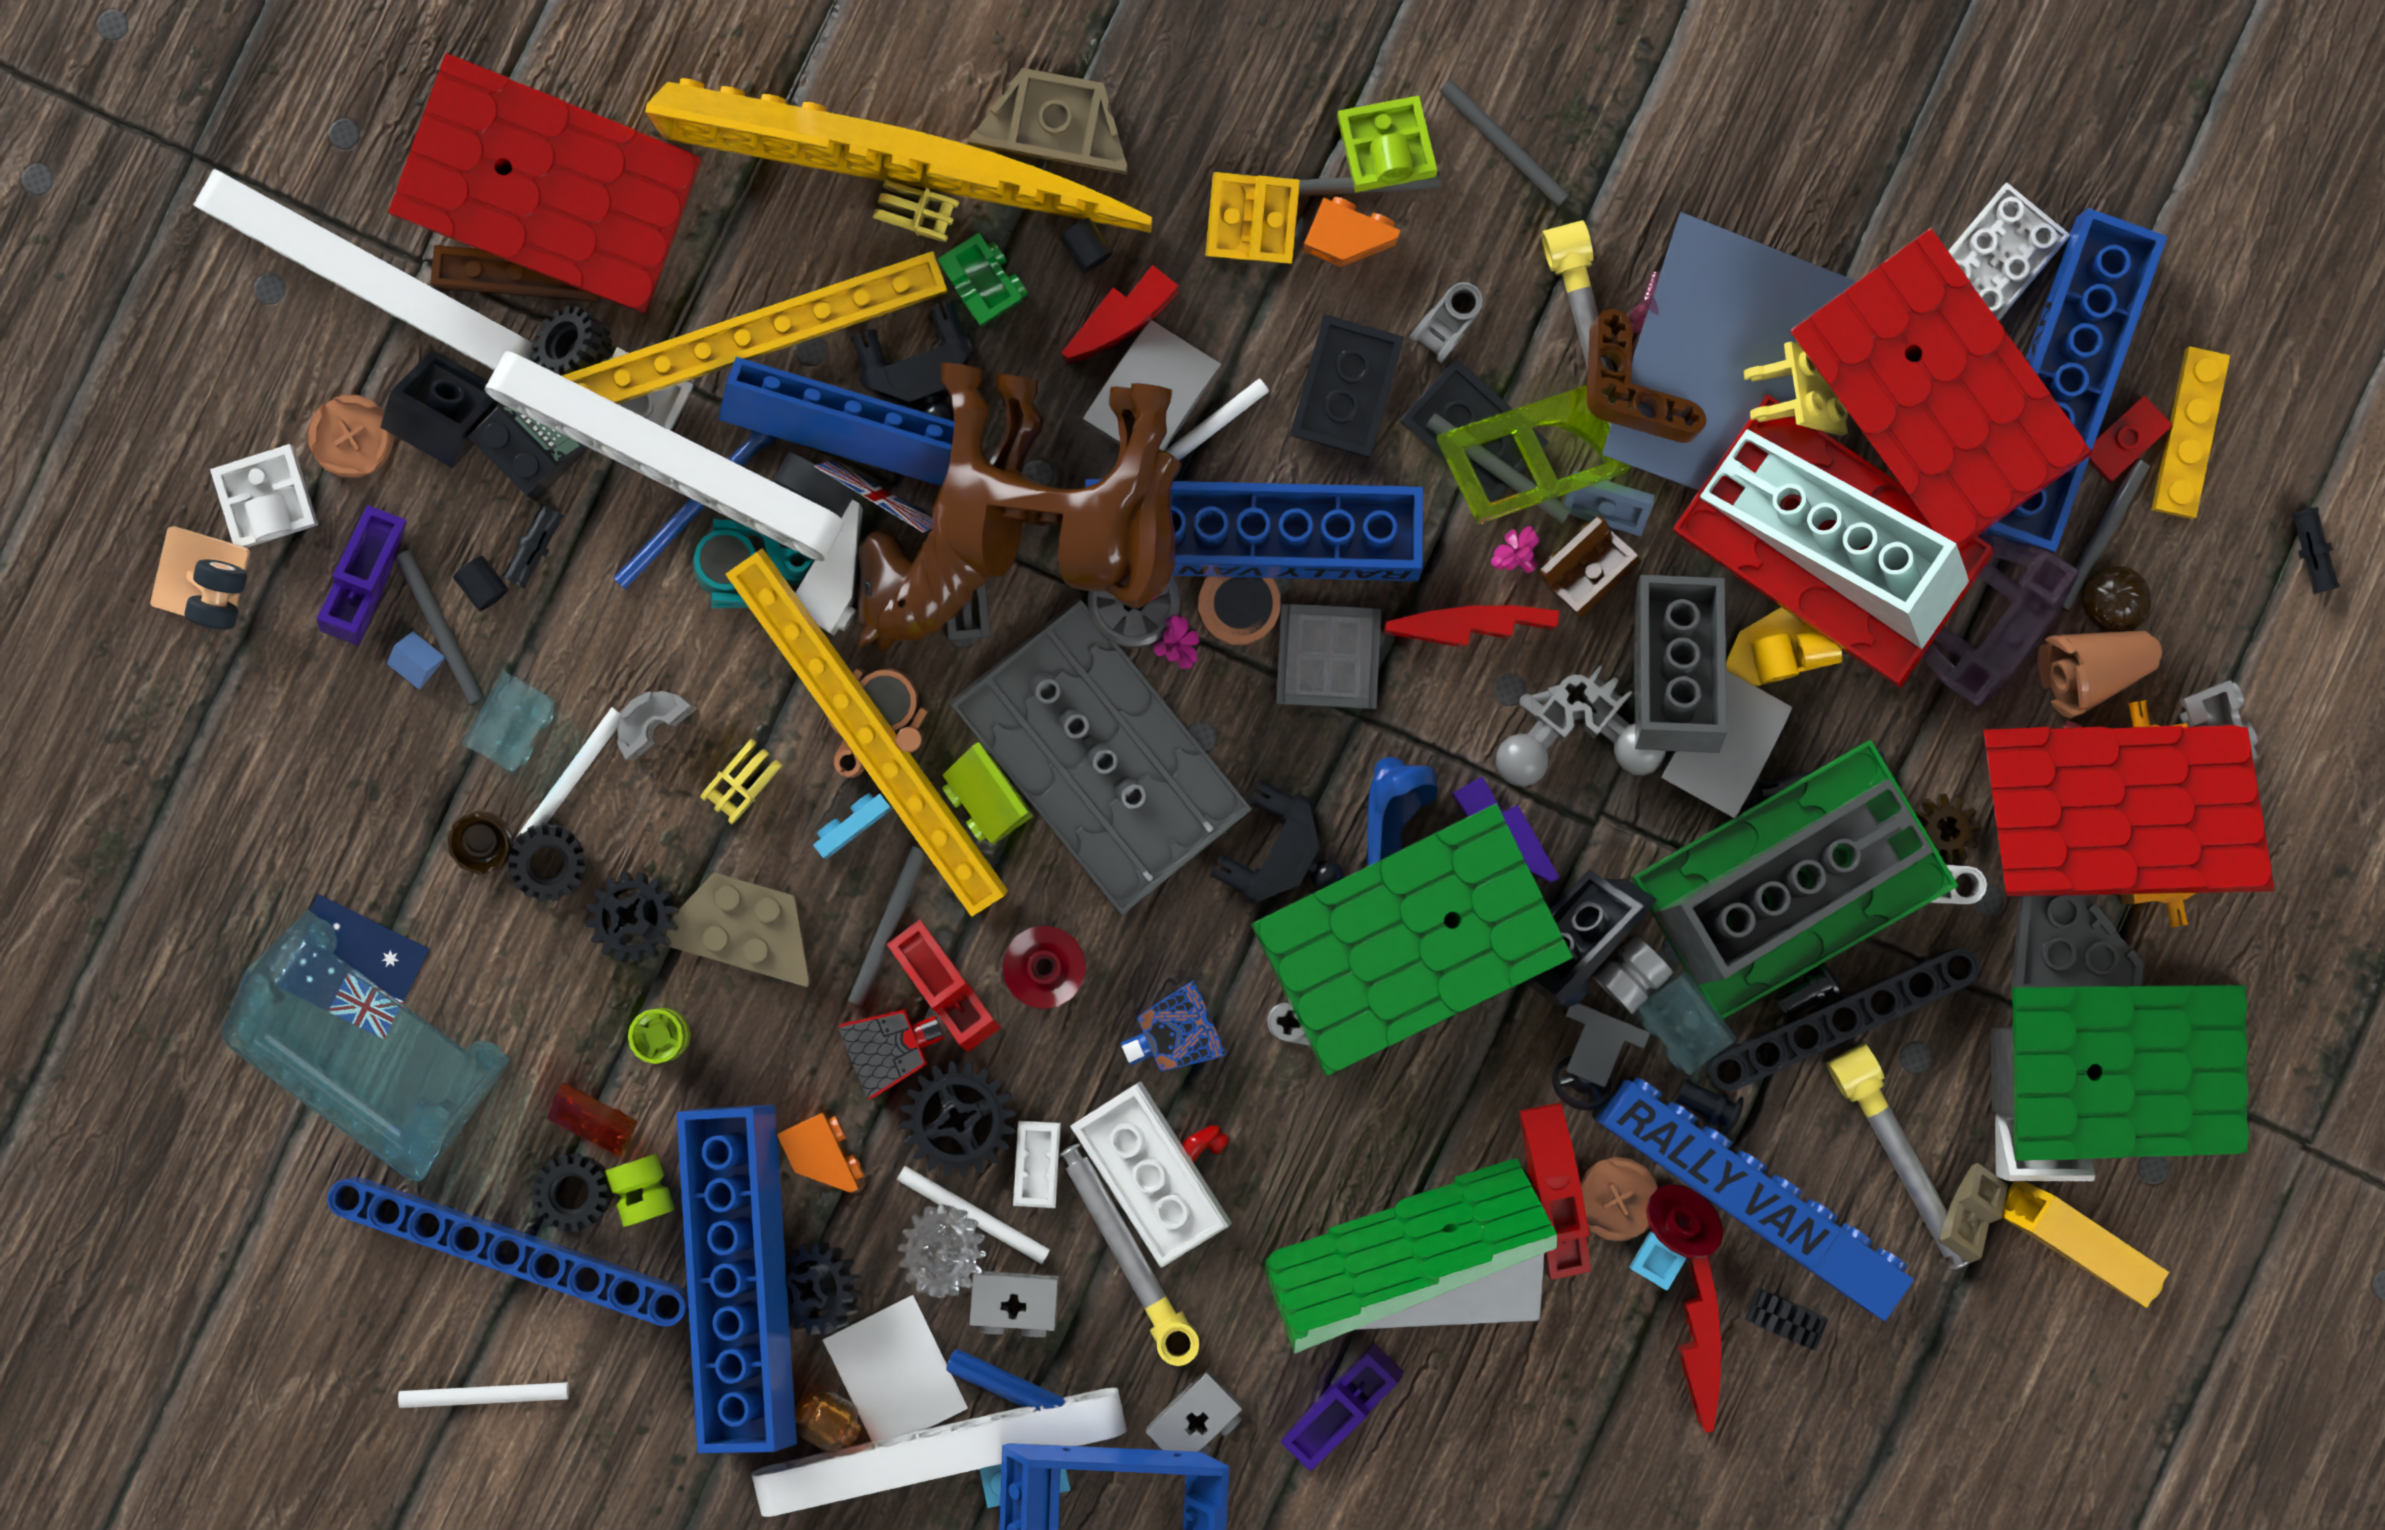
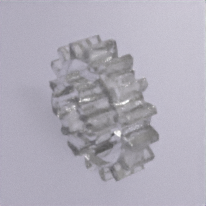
M939 1204L938 1208L927 1206L924 1208L925 1217L919 1215L911 1217L915 1225L913 1230L903 1229L902 1233L908 1238L907 1244L898 1245V1250L906 1252V1258L899 1263V1267L910 1269L905 1280L908 1283L917 1284L916 1291L918 1293H925L939 1298H944L945 1295L957 1296L959 1295V1286L967 1288L972 1286L971 1279L969 1278L970 1273L980 1274L981 1269L975 1264L976 1259L985 1257L986 1252L978 1250L977 1244L981 1243L985 1237L982 1234L973 1232L978 1225V1221L967 1218L968 1211L944 1204Z

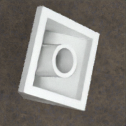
M1996 1113V1176L2007 1181H2094L2095 1172L2092 1159L2015 1160L2014 1117Z

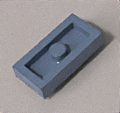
M1574 471L1563 504L1572 510L1569 514L1571 516L1593 521L1600 515L1606 520L1610 528L1641 537L1652 509L1655 495Z

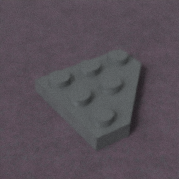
M2087 895L2020 896L2011 991L2012 987L2142 986L2144 962L2133 949H2130L2116 932L2117 929Z

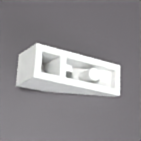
M854 500L850 502L841 518L844 521V526L826 560L814 561L795 593L818 626L835 636L838 629L845 631L857 611L852 606L856 601L859 563L858 548L860 545L863 508Z

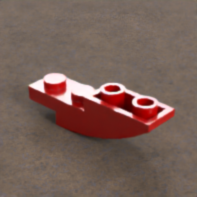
M1559 1102L1519 1110L1529 1181L1557 1233V1248L1544 1253L1547 1276L1550 1280L1592 1272L1586 1238L1590 1236L1586 1210L1562 1104Z

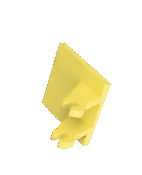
M1791 341L1784 344L1786 360L1744 370L1745 380L1751 379L1752 382L1793 375L1796 393L1795 400L1751 410V420L1757 419L1758 422L1795 416L1797 425L1839 436L1848 434L1846 425L1847 410L1798 343Z

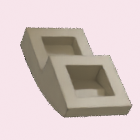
M1980 1164L1972 1165L1950 1205L1939 1242L1969 1263L1981 1259L1988 1226L1990 1223L2001 1219L2008 1184Z

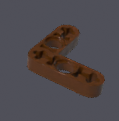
M1617 309L1604 310L1593 322L1589 331L1586 402L1590 412L1596 418L1676 442L1688 443L1693 441L1706 426L1707 420L1703 409L1690 400L1631 384L1632 323L1623 312ZM1611 332H1612V333H1613L1614 335H1616V336H1615L1614 339L1611 341V343H1608L1609 340L1611 339ZM1607 357L1613 360L1618 367V372L1607 370L1603 366L1601 358ZM1638 403L1649 405L1655 413V418L1644 416L1638 408Z

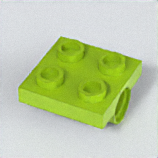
M1419 95L1338 111L1337 119L1355 193L1437 176L1436 162Z

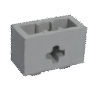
M975 1270L972 1282L970 1325L979 1326V1333L1004 1334V1328L1021 1329L1022 1336L1046 1337V1330L1054 1331L1056 1327L1059 1276ZM1012 1294L1018 1295L1019 1302L1026 1303V1307L1020 1308L1017 1315L1010 1314V1307L1003 1306V1302L1009 1301Z
M1206 1368L1146 1427V1433L1162 1450L1193 1451L1208 1454L1212 1449L1208 1443L1219 1432L1225 1437L1242 1420L1238 1415L1242 1410V1404ZM1204 1412L1206 1414L1204 1418L1206 1428L1202 1430L1196 1426L1190 1430L1188 1428L1190 1424L1188 1415L1193 1413L1195 1416H1199Z

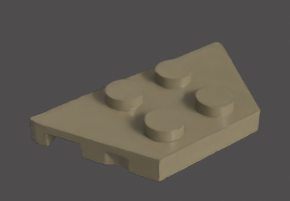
M1021 68L1011 81L1008 90L997 99L977 130L974 129L969 136L968 142L971 146L1127 174V163L1104 83Z
M714 872L679 909V913L670 919L671 923L678 926V930H667L665 936L671 941V945L668 947L801 986H810L811 978L807 968L804 951L805 944L800 928L799 910L795 895Z

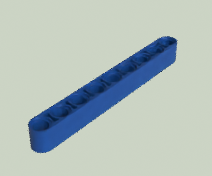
M351 1177L338 1181L332 1185L328 1192V1206L339 1217L659 1326L668 1327L675 1325L686 1317L689 1312L688 1292L679 1285L365 1178ZM347 1186H352L359 1193V1203L355 1208L348 1207L343 1201L342 1194ZM387 1199L396 1202L399 1207V1217L395 1222L389 1221L383 1216L382 1205ZM431 1213L439 1220L440 1225L436 1235H429L423 1230L421 1223L424 1214ZM466 1226L474 1228L479 1234V1244L475 1249L468 1248L462 1242L461 1233ZM505 1240L513 1241L518 1246L519 1257L516 1262H509L502 1256L501 1245ZM544 1254H552L559 1261V1271L555 1276L548 1275L541 1269L540 1262ZM589 1267L598 1273L600 1280L596 1289H588L581 1283L580 1273L583 1268ZM623 1281H631L637 1285L640 1292L637 1302H627L621 1297L620 1286ZM662 1295H672L678 1300L680 1307L677 1315L667 1316L661 1311L659 1303Z

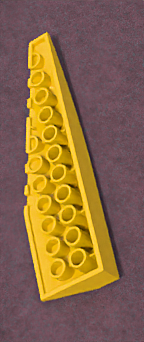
M682 78L679 84L667 82L646 105V114L665 140L883 182L885 179L914 188L925 190L927 188L930 191L1081 220L1090 217L1093 222L1151 233L1152 230L1151 216L1113 198L1037 167L987 150L923 132L826 112L827 107L817 103L803 102L802 107L787 105L786 99L779 96L762 94L761 99L745 97L746 92L737 88L722 86L719 92L704 89L705 84L702 82Z

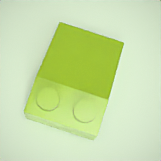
M979 742L973 745L943 774L947 781V784L942 787L943 791L955 808L963 804L972 818L966 821L979 842L987 838L990 844L994 845L1034 816L989 751Z

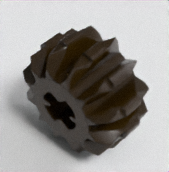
M1939 794L1936 805L1929 798L1924 799L1921 803L1926 814L1919 811L1914 812L1945 864L1951 865L1953 855L1959 861L1967 859V852L1963 845L1968 848H1977L1979 844L1976 839L1969 837L1970 832L1981 831L1980 824L1969 825L1968 822L1970 818L1975 816L1976 810L1969 808L1961 813L1964 799L1956 797L1949 804L1947 794ZM1948 820L1947 828L1952 831V836L1942 837L1941 839L1942 831L1936 828L1937 823L1947 822Z

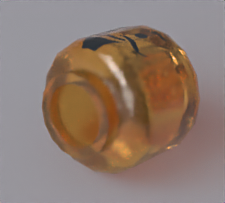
M827 1389L817 1394L810 1393L802 1402L795 1418V1422L799 1424V1435L828 1453L839 1450L843 1445L850 1447L861 1429V1425L857 1423V1406Z

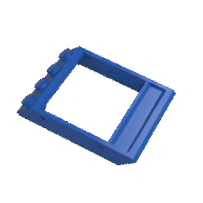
M1016 1443L1002 1445L999 1530H1058L1061 1469L1185 1475L1183 1530H1226L1229 1466L1203 1452Z

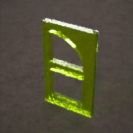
M1587 385L1437 435V442L1477 525L1628 472L1629 464L1602 455L1610 426L1608 422L1596 418L1587 407ZM1553 426L1576 434L1596 450L1605 464L1557 480L1532 427ZM1512 434L1538 487L1489 503L1464 450Z

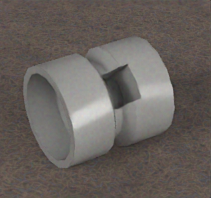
M1633 935L1618 950V961L1608 960L1593 976L1596 982L1631 1015L1648 999L1647 989L1649 987L1658 989L1673 974V971L1663 959L1636 935Z

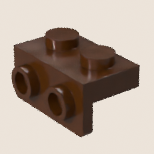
M1598 515L1593 521L1586 522L1579 527L1574 538L1563 549L1549 555L1539 573L1547 588L1581 619L1640 564L1641 560L1638 554L1610 530L1606 520Z

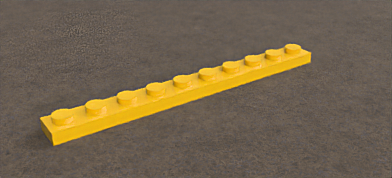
M932 251L565 374L562 377L616 404H621L731 367L736 357L751 360L947 293V288Z
M761 548L725 574L971 917L1004 897L1008 889L911 754L902 751L898 747L897 735L764 549Z

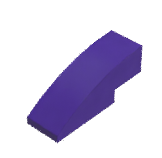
M366 506L332 575L334 584L316 618L321 632L352 644L360 645L392 569L407 524L405 519L374 507Z
M1483 776L1450 794L1465 818L1497 803ZM1498 805L1531 874L1548 883L1559 879L1557 872L1520 807L1515 805L1502 812Z
M1373 1342L1305 1412L1281 1439L1280 1443L1311 1471L1399 1383L1404 1371Z

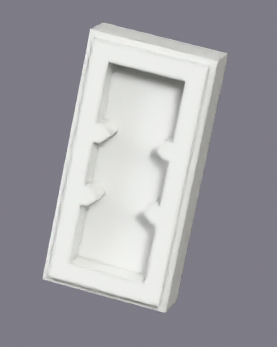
M1018 1121L1013 1206L1056 1208L1061 1123Z

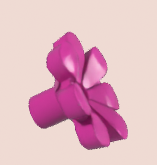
M1531 526L1525 527L1520 535H1518L1515 529L1510 530L1504 536L1508 544L1499 545L1494 550V557L1491 560L1492 566L1498 570L1503 568L1512 570L1519 565L1525 573L1534 571L1538 566V561L1533 557L1532 549L1539 542L1537 533Z
M1173 615L1165 621L1167 630L1163 631V638L1153 643L1154 652L1157 656L1166 655L1169 661H1177L1182 669L1192 668V663L1197 661V652L1191 645L1199 643L1198 634L1196 631L1187 633L1188 622L1186 618Z

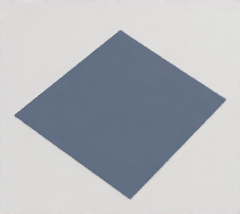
M1680 212L1632 359L1631 384L1687 399L1698 404L1706 415V426L1693 441L1680 443L1612 423L1602 455L1700 490L1750 419V411L1759 406L1766 394H1769L1781 403L1796 399L1793 375L1752 382L1751 379L1745 380L1744 370L1786 360L1784 344L1791 341L1797 343L1790 330L1808 319L1809 316L1839 294H1842L1856 281ZM1638 403V408L1644 416L1655 418V413L1649 405Z

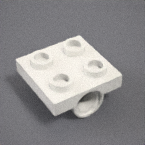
M288 444L210 469L233 544L248 548L318 525L293 445Z

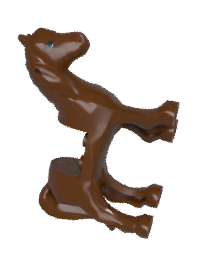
M941 363V383L952 398L955 425L949 469L933 507L932 530L926 536L914 562L908 557L899 540L883 530L870 533L860 543L858 560L861 579L856 620L863 632L857 646L862 647L877 639L878 650L884 652L895 641L909 640L916 642L920 641L927 634L940 631L944 623L952 619L970 601L973 591L985 584L986 578L1001 577L1010 570L1017 556L1023 523L1036 526H1045V523L1056 524L1061 528L1058 550L1059 568L1064 582L1071 588L1088 591H1106L1116 597L1121 603L1132 608L1146 606L1158 597L1169 583L1175 567V530L1171 513V487L1182 465L1177 457L1159 449L1167 434L1166 413L1171 403L1172 389L1142 383H1131V388L1110 387L1109 407L1117 416L1120 436V450L1117 463L1110 473L1097 484L1082 489L1065 490L1035 482L1022 473L1028 451L1043 428L1044 418L1034 405L1038 394L1039 382L1021 376L997 374L996 391L1004 402L1006 429L996 453L988 462L983 453L982 442L986 420L989 416V405L978 390L983 371L979 368L962 364Z

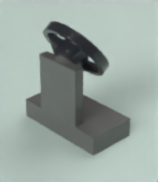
M1577 1003L1576 1005L1565 1007L1562 1015L1581 1022L1584 1026L1572 1055L1560 1061L1554 1070L1552 1084L1558 1097L1570 1107L1579 1110H1593L1600 1107L1610 1094V1074L1624 1041L1644 1048L1650 1033ZM1567 1065L1565 1071L1572 1075L1559 1079L1560 1069ZM1596 1084L1604 1087L1603 1097ZM1571 1086L1578 1093H1588L1595 1101H1577L1570 1097L1562 1087Z

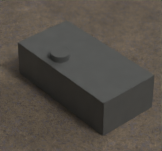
M1640 575L1634 595L1635 749L1720 753L1727 734L1725 578Z

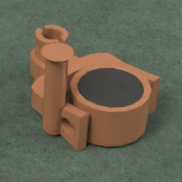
M860 667L856 668L853 675L894 731L904 727L913 720L910 727H905L898 732L896 741L902 751L913 752L917 750L924 737L923 730L920 727L929 714L930 709L922 706L918 713H916L919 706V691L914 681L906 673L893 668L879 669L861 680L866 671ZM828 718V721H829V723H830V726L834 729V731H835L837 734L840 735V733L837 731V729L835 728V726L832 724V722H831L830 719ZM843 740L835 753L834 767L841 776L855 778L866 769L845 740ZM845 755H854L856 760L855 768H848L844 764Z

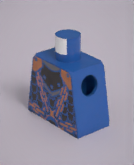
M1194 980L1137 1016L1143 1033L1121 1042L1130 1066L1154 1056L1160 1072L1226 1055Z

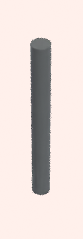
M1449 80L1441 88L1440 93L1557 207L1569 197V194L1452 80Z
M1437 172V176L1434 178L1356 193L1439 189L1440 172ZM1342 177L1300 180L1298 197L1355 194L1352 178Z
M1437 413L1427 423V428L1561 524L1572 511Z
M2136 459L2130 467L2054 605L2059 609L2070 612L2147 474L2150 466L2145 462Z
M406 550L396 555L395 558L469 706L484 700L485 698L411 550Z
M914 846L911 848L849 996V1002L862 1007L866 1002L888 949L886 944L892 940L927 856L922 849Z

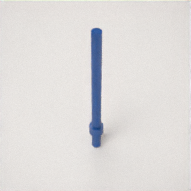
M750 430L752 435L728 460L744 467L763 446L768 448L777 437ZM690 498L613 577L615 581L626 589L700 513L705 505Z

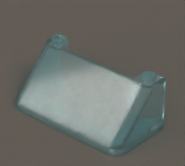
M307 910L246 969L222 1027L223 1039L235 1053L400 1174L411 1180H423L436 1166L503 1074L511 1058L504 1054L498 1046L490 1042L476 1041L467 1051L333 954L337 946L333 927L327 921L318 918Z

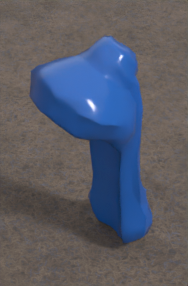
M1392 756L1385 757L1376 763L1374 778L1369 792L1368 865H1372L1400 851L1403 826L1423 805L1435 800L1438 785L1436 782V772L1432 767L1405 765L1402 760Z

